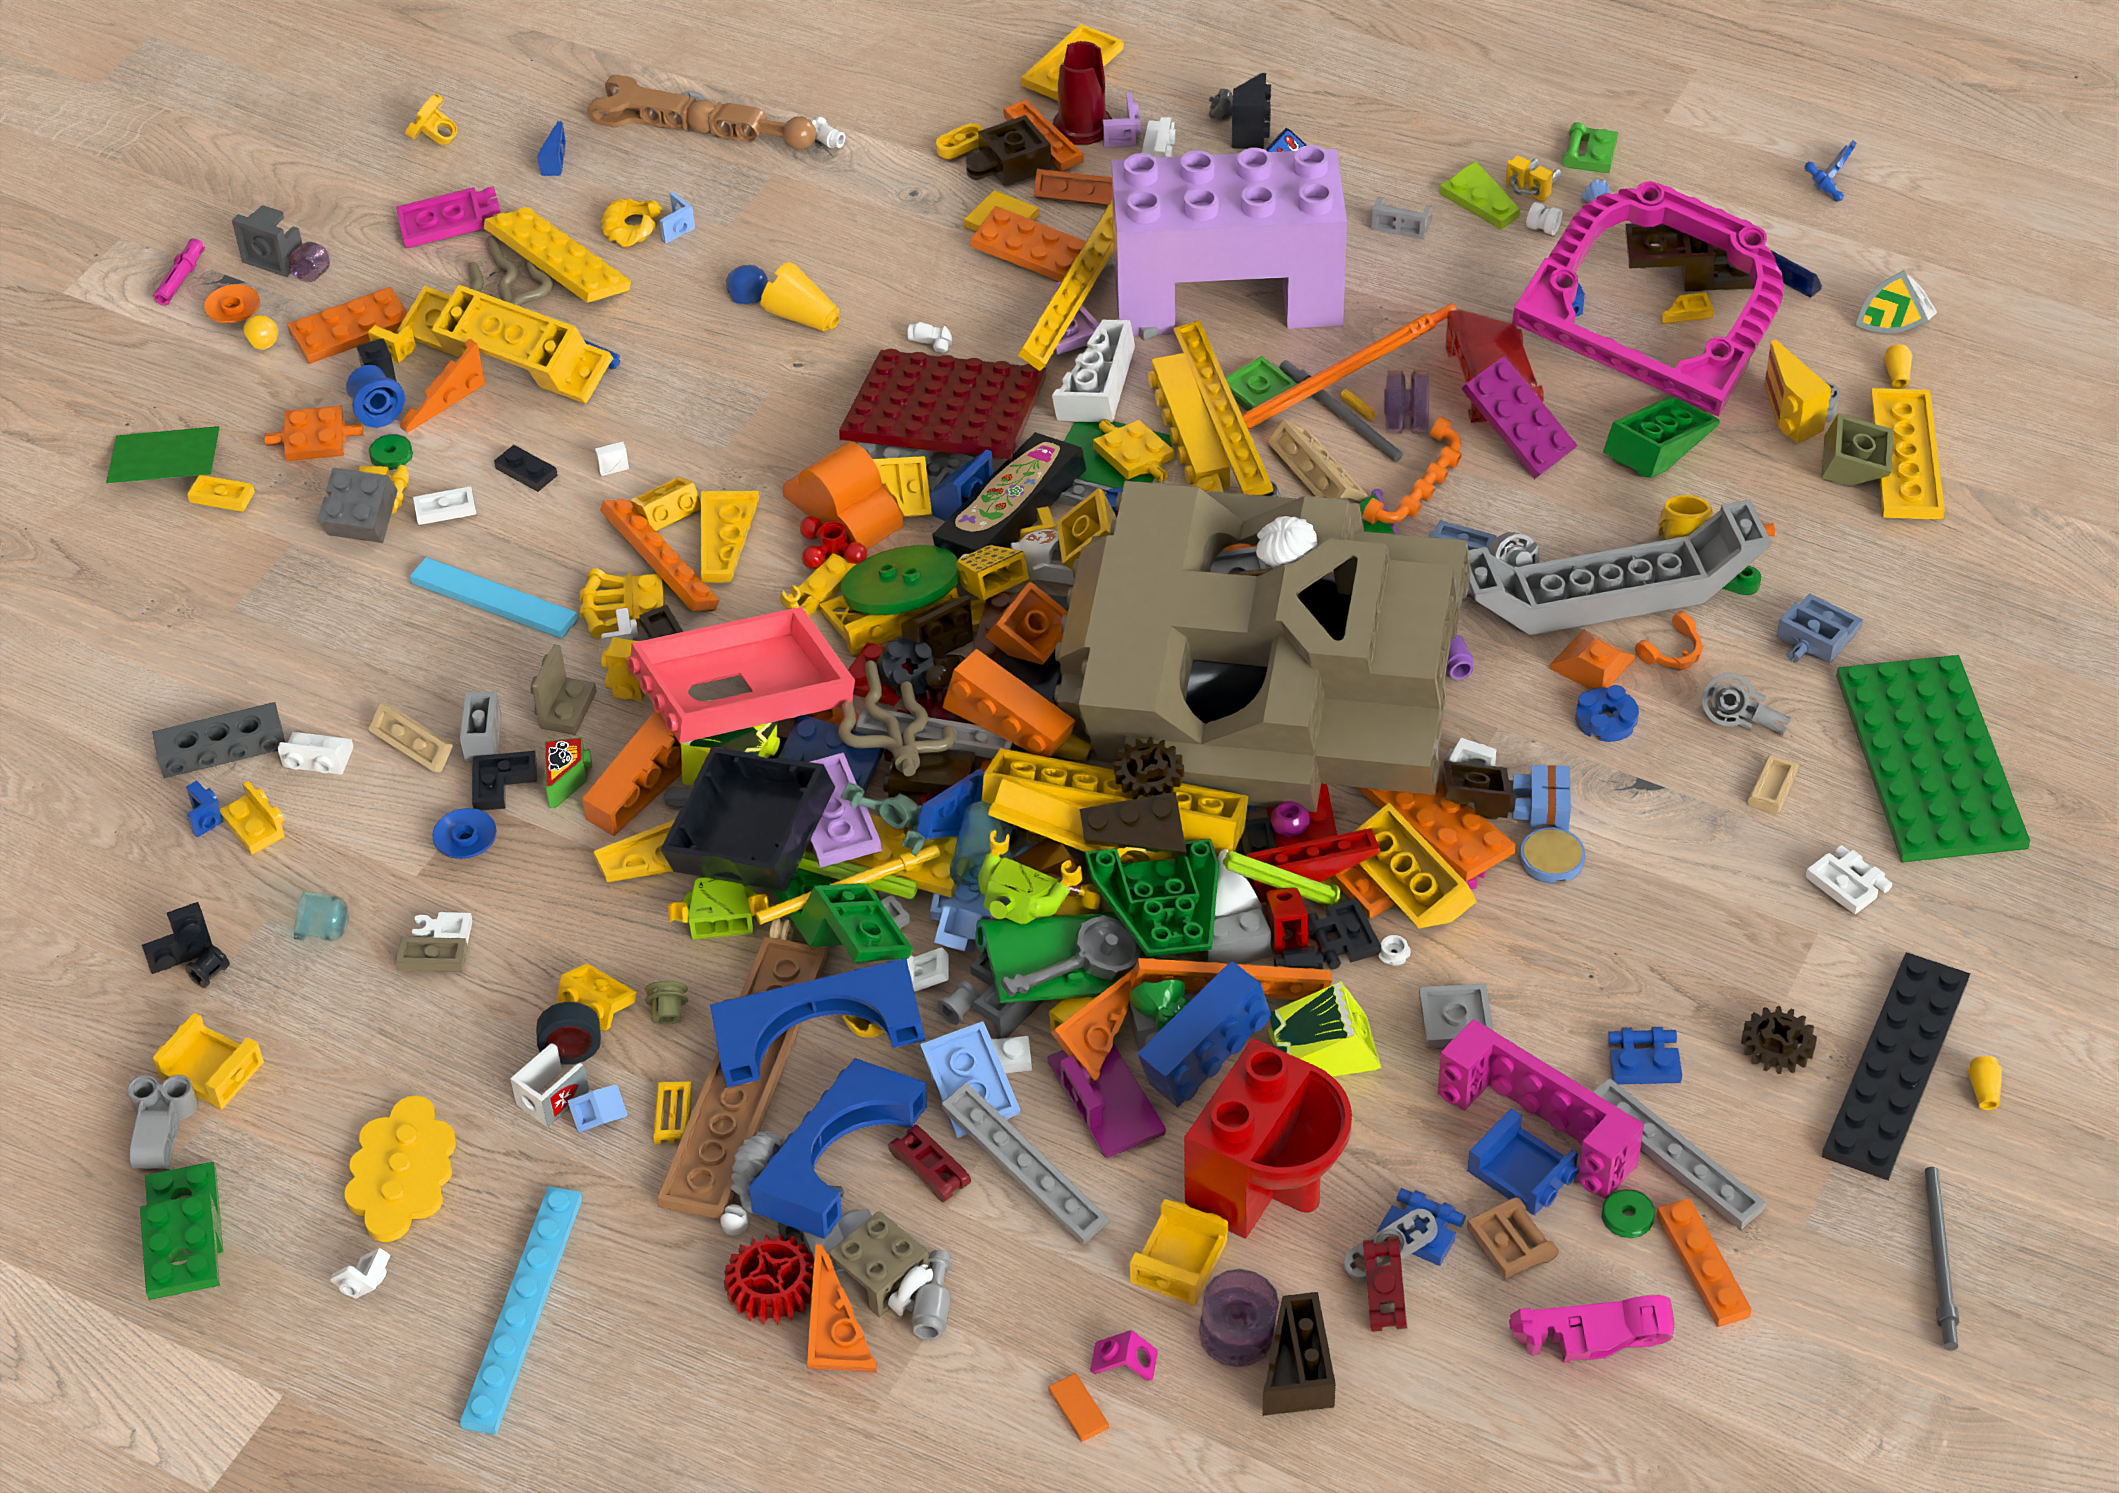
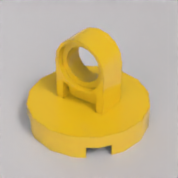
M438 93L432 95L417 113L418 116L414 121L415 124L413 122L410 123L405 131V135L414 141L423 132L440 145L450 144L457 133V127L451 119L439 111L445 99ZM445 126L450 130L451 135L443 137L438 133L437 128Z

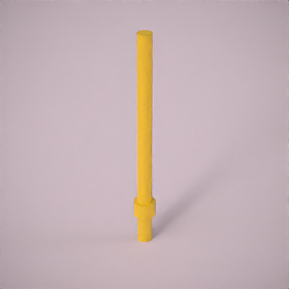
M936 844L921 849L917 856L913 855L910 850L899 854L898 859L829 885L869 884L900 871L907 873L917 869L918 864L939 857L940 852ZM811 892L756 912L758 923L761 925L803 909Z

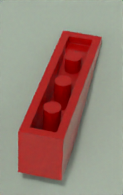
M1368 828L1249 853L1246 856L1321 882L1379 854L1380 847L1372 829ZM1247 877L1261 903L1266 902V892L1275 887Z

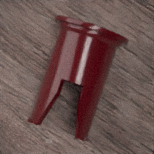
M1076 41L1075 43L1067 44L1064 63L1060 65L1058 78L1059 112L1053 119V125L1075 145H1090L1103 140V120L1112 119L1106 111L1105 74L1101 48L1087 41Z

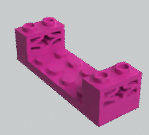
M1472 1019L1442 1050L1440 1054L1437 1094L1447 1103L1455 1104L1465 1111L1488 1086H1491L1498 1094L1512 1099L1527 1112L1536 1114L1547 1121L1554 1129L1563 1131L1576 1139L1582 1145L1577 1182L1588 1192L1596 1193L1606 1200L1607 1196L1612 1194L1638 1165L1644 1123L1475 1019Z

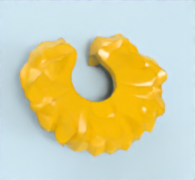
M628 197L626 199L614 200L606 207L602 214L600 223L602 224L603 234L608 236L609 242L616 240L618 244L625 248L634 245L636 242L642 243L655 228L653 219L660 216L663 207L657 201L649 199L637 201ZM631 215H643L642 224L628 225L625 223V220Z

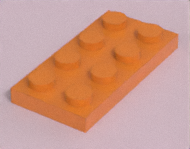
M995 206L971 238V247L1061 282L1086 241Z
M388 287L344 304L325 309L316 314L300 318L287 325L289 333L308 364L370 342L368 331L375 325L385 330H390L393 333L398 332L397 329L408 312L393 289Z

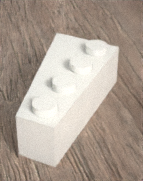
M1130 320L1101 321L1087 342L1088 348L1083 354H1079L1075 360L1076 366L1072 372H1067L1063 378L1062 387L1056 389L1052 394L1057 421L1101 422L1108 419L1109 422H1113L1135 348Z

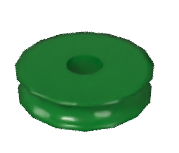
M398 434L381 436L374 440L369 447L371 463L374 466L388 467L389 470L397 469L400 465H406L413 455L410 441Z
M1630 1189L1614 1191L1607 1196L1603 1203L1602 1220L1605 1227L1615 1235L1624 1238L1640 1237L1647 1233L1654 1224L1655 1208L1653 1203L1641 1192ZM1624 1211H1630V1212H1632L1634 1215H1633V1216H1626V1215L1623 1214V1212H1624Z

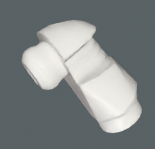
M816 117L815 120H811L817 131L816 140L829 148H841L844 145V132L830 127L826 123L827 120L823 117Z
M921 321L916 324H909V341L933 345L934 350L938 353L947 352L948 346L952 345V336L946 326L937 328Z

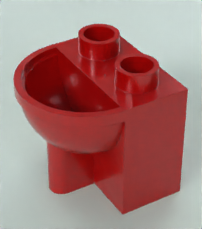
M1252 1038L1184 1136L1185 1204L1205 1213L1217 1214L1222 1219L1228 1221L1229 1232L1244 1239L1248 1237L1272 1199L1300 1212L1309 1213L1316 1210L1320 1204L1321 1176L1337 1161L1348 1144L1351 1134L1352 1110L1348 1096L1342 1086L1323 1069Z

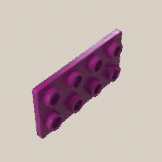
M1114 1043L1109 1054L1104 1059L1099 1071V1078L1092 1084H1090V1078L1085 1067H1079L1073 1056H1068L1064 1050L1048 1056V1064L1105 1158L1112 1157L1166 1134L1165 1126Z

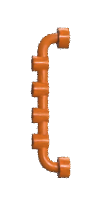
M1441 416L1436 420L1430 432V437L1439 442L1446 438L1450 444L1443 448L1436 462L1430 464L1422 479L1419 478L1409 495L1403 497L1399 507L1392 512L1383 510L1384 503L1372 498L1363 512V520L1371 524H1375L1377 520L1393 524L1400 522L1407 515L1413 519L1418 515L1422 507V503L1419 500L1422 499L1428 502L1436 488L1432 484L1435 482L1442 485L1449 473L1446 467L1449 466L1455 469L1461 460L1462 453L1459 452L1461 438L1456 431L1450 428L1451 421Z

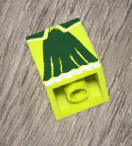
M771 722L681 743L682 783L694 785V781L711 747L750 752L765 758H769L770 755L774 756L780 744V738L777 737V723Z
M1338 982L1271 1012L1270 1021L1272 1026L1268 1028V1032L1273 1044L1279 1050L1325 1070L1332 1077L1373 1071L1381 1068L1367 1015L1342 982Z

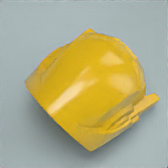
M1693 495L1672 497L1666 501L1665 507H1663L1659 516L1657 535L1662 536L1664 534V540L1689 536L1713 516V507H1710L1705 499Z

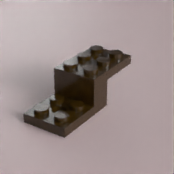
M1634 223L1625 224L1629 269L1682 266L1685 292L1753 289L1750 274L1734 267L1728 260L1725 250L1663 223L1654 227H1643Z

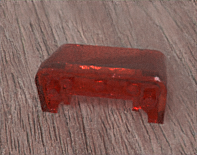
M1461 309L1448 311L1445 348L1448 357L1457 356L1466 383L1505 355L1540 400L1544 401L1542 385H1537L1523 346V333L1521 329H1517L1516 325L1510 322ZM1471 402V409H1468L1470 422L1487 421Z

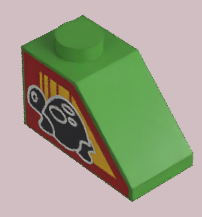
M582 737L545 741V779L550 808L558 807L587 781L586 768H592L590 749H584Z

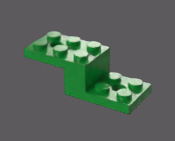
M803 870L795 871L786 892L772 889L781 903L811 892L804 908L789 914L810 947L843 945L854 962L909 959L913 951V947L868 883L829 885L834 883L829 876Z
M214 1161L145 1175L147 1205L140 1206L145 1289L148 1300L220 1286L218 1253H223L224 1250L217 1171ZM189 1195V1197L177 1199L180 1196ZM187 1260V1262L181 1265L172 1264L173 1262Z

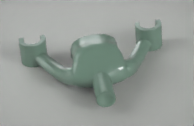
M847 783L840 797L850 801V805L853 808L860 805L880 812L883 820L892 827L912 829L907 832L901 845L912 850L911 853L917 856L925 842V838L917 832V818L923 805L918 806L907 796L901 794L882 800L862 797L864 790L854 783Z

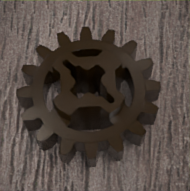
M1152 737L1148 738L1147 743H1142L1138 738L1134 747L1126 743L1124 745V752H1117L1116 762H1114L1115 783L1122 784L1123 793L1132 791V799H1137L1139 795L1150 797L1161 795L1164 792L1172 793L1174 792V787L1181 786V778L1184 777L1182 755H1176L1175 746L1165 748V740L1163 739L1158 744H1154Z
M1780 1006L1776 1007L1775 1012H1770L1767 1007H1764L1762 1016L1753 1012L1751 1020L1744 1023L1741 1044L1745 1045L1743 1053L1744 1055H1753L1751 1061L1753 1065L1759 1062L1764 1063V1071H1768L1770 1067H1775L1777 1074H1781L1782 1069L1787 1067L1791 1073H1794L1796 1064L1804 1068L1807 1065V1060L1812 1059L1814 1056L1817 1036L1813 1035L1814 1026L1805 1025L1806 1016L1804 1015L1798 1018L1794 1017V1009H1790L1787 1013H1782Z

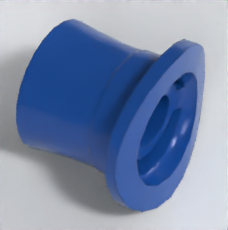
M375 365L361 366L354 370L347 380L346 390L349 397L353 399V412L363 424L374 428L384 427L392 423L401 413L405 403L404 391L397 381L387 378L380 367Z

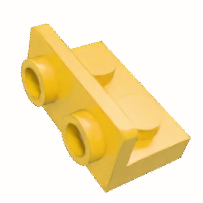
M680 476L629 500L639 514L645 516L648 524L655 531L701 510V501L694 482Z
M249 781L242 783L245 795L220 808L223 822L253 855L285 837L281 825L285 820L277 806L271 807L263 790L260 787L255 789Z
M586 963L561 975L556 1002L557 1004L577 1002L590 1007L599 1018L600 1029L606 1031L611 1028L614 1013L635 1003L637 992Z

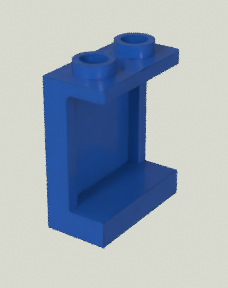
M1511 1108L1469 1151L1467 1172L1510 1200L1520 1198L1526 1206V1211L1535 1216L1543 1206L1547 1208L1553 1203L1558 1190L1564 1184L1568 1186L1576 1178L1579 1168L1576 1167L1578 1153L1570 1150L1564 1156L1522 1129V1115Z

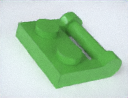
M1573 123L1569 130L1570 141L1568 149L1563 155L1562 164L1567 168L1610 174L1618 132L1586 128L1582 123ZM1580 141H1588L1585 156L1578 155Z

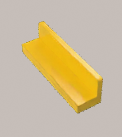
M1007 776L1002 778L995 801L989 808L988 815L1084 852L1116 849V847L1085 843L1080 809L1088 807Z

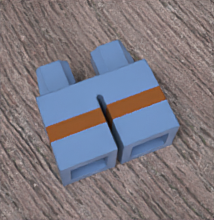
M1532 765L1531 775L1513 774V794H1516V796H1530V798H1516L1512 819L1530 820V829H1535L1540 824L1555 825V828L1569 831L1571 814L1570 766Z

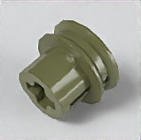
M658 981L645 987V992L648 994L645 998V1003L652 1006V1022L657 1024H675L681 1021V1006L688 1002V998L685 995L688 991L687 985L676 981Z

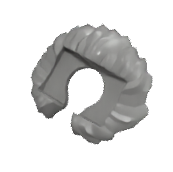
M758 1132L757 1136H751L749 1139L744 1140L743 1145L737 1149V1153L734 1155L736 1162L732 1167L733 1174L731 1178L734 1183L731 1185V1189L740 1195L742 1207L752 1213L751 1199L748 1195L749 1185L754 1177H758L761 1174V1169L769 1161L770 1157L774 1154L776 1155L786 1141L785 1138L780 1139L773 1132Z

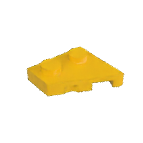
M925 456L873 459L881 476L882 487L890 493L897 503L902 518L932 515Z

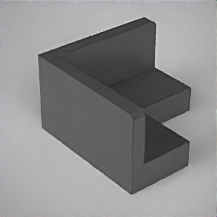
M982 953L970 965V974L990 986L974 1002L976 1012L995 1023L997 1039L1007 1038L1044 1001L999 1003L988 953Z

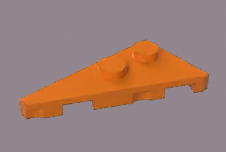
M1133 970L1051 1032L1066 1054L1073 1056L1079 1067H1085L1090 1078V1084L1099 1078V1071L1104 1059L1112 1048L1113 1038L1118 1033L1127 1013V1006L1130 1001V978Z
M815 1244L807 1369L876 1373V1360L872 1357L864 1339L861 1326L856 1321L853 1308L834 1271L833 1263L823 1245Z

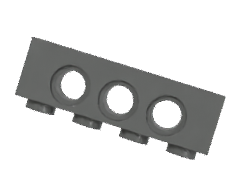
M276 702L152 731L157 759L163 778L278 751L280 742L286 743Z

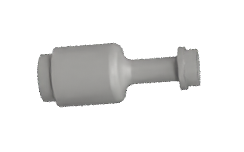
M934 1250L930 1253L929 1267L933 1271V1278L929 1284H924L920 1287L915 1296L911 1325L914 1334L924 1340L938 1339L941 1333L945 1331L951 1294L943 1287L945 1271L950 1270L952 1262L951 1255L944 1250Z

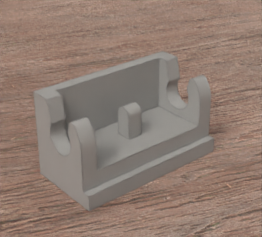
M1384 197L1377 198L1372 208L1371 230L1425 239L1432 222V215H1430L1432 206L1426 205L1423 213L1384 206L1382 205Z

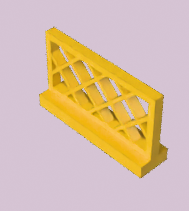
M955 586L946 596L930 605L913 611L891 615L853 613L854 609L845 603L843 595L823 602L819 606L821 613L845 639L848 651L852 655H856L861 652L867 642L880 645L902 636L901 623L947 600L958 597ZM838 608H847L845 612L833 611Z

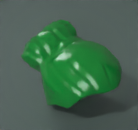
M1164 980L1157 983L1145 981L1136 988H1131L1129 992L1132 1006L1145 1017L1153 1019L1160 1030L1188 1004V1000L1184 998L1185 984L1180 980Z

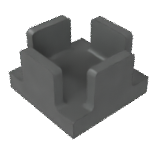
M264 205L260 206L249 217L237 214L232 219L242 263L284 277H288L293 272L292 259L289 256L302 245L299 228L292 226L284 234L282 228L276 227L284 218V213Z

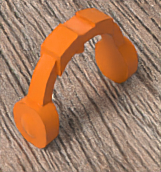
M1682 611L1677 612L1672 617V624L1675 629L1683 636L1689 637L1693 642L1694 651L1691 654L1684 650L1682 652L1684 657L1669 658L1661 654L1658 648L1650 642L1641 640L1635 646L1637 656L1643 662L1650 665L1656 662L1665 667L1676 668L1679 671L1690 668L1694 662L1699 660L1704 647L1699 634L1695 630L1696 624L1694 620Z

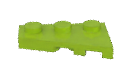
M1476 160L1440 185V194L1501 230L1519 218L1520 208Z

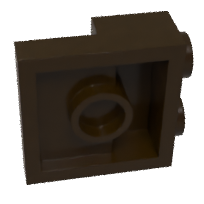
M1452 761L1443 762L1442 777L1446 800H1451L1456 804L1472 802L1474 803L1475 815H1481L1486 819L1507 818L1508 812H1514L1516 794H1513V780H1509L1507 768Z

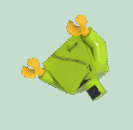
M997 830L992 831L989 841L991 852L986 854L978 874L980 892L985 896L984 908L989 910L991 915L997 919L1005 917L1019 924H1027L1036 918L1055 914L1069 894V886H1076L1081 882V866L1075 872L1070 873L1072 869L1071 860L1065 861L1061 866L1063 879L1060 882L1058 879L1009 858L1003 857L1001 859L999 856L1008 851L1010 837L1007 834L1006 840L998 843L995 841Z
M707 877L698 878L694 882L693 890L689 891L681 902L668 904V922L677 920L688 923L689 918L692 940L754 934L752 916H756L755 913L769 908L768 897L766 894H758L748 885Z

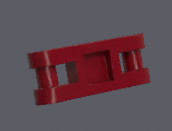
M916 1124L906 1131L907 1135L903 1138H895L888 1143L891 1154L897 1160H902L926 1183L941 1202L953 1196L952 1192L957 1188L963 1189L971 1183V1178L967 1171ZM947 1172L950 1177L944 1181L940 1176Z
M1399 1237L1388 1238L1387 1242L1374 1243V1239L1363 1240L1371 1331H1382V1327L1396 1326V1329H1408ZM1390 1256V1265L1377 1266L1376 1257ZM1394 1303L1395 1312L1381 1313V1304Z

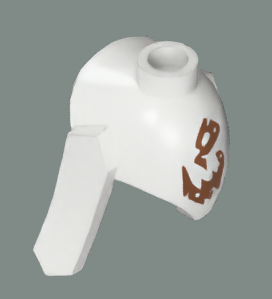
M1051 529L1037 530L1025 535L1020 542L1011 543V549L1024 552L1029 575L1028 580H1044L1074 585L1073 570L1066 566L1051 564L1053 551L1060 550L1058 531Z

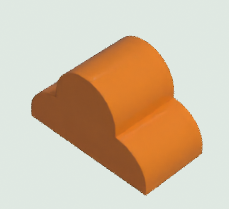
M849 441L802 470L783 485V496L808 516L817 517L821 520L822 524L828 521L842 523L846 529L848 544L859 542L868 550L903 527L900 509L890 493L882 487L881 476L875 462L867 451L855 442Z

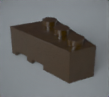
M1318 1292L1282 1296L1266 1383L1263 1389L1262 1416L1334 1408L1336 1383Z

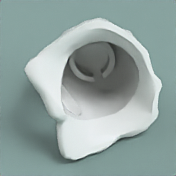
M1228 849L1221 851L1217 857L1219 872L1215 920L1260 908L1263 912V905L1248 880L1242 875L1226 870L1223 865V859L1229 852Z

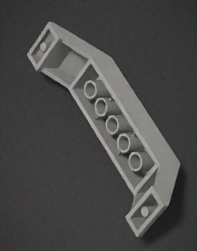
M1749 499L1721 504L1720 511L1689 536L1520 567H1512L1492 556L1487 547L1468 550L1471 567L1469 587L1475 601L1527 634L1535 635L1706 603L1768 549L1771 540Z

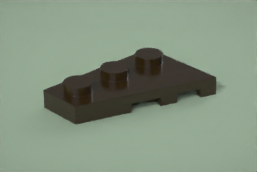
M1176 792L1080 809L1086 844L1123 849L1125 847L1146 849L1147 852L1158 853V851L1187 857Z

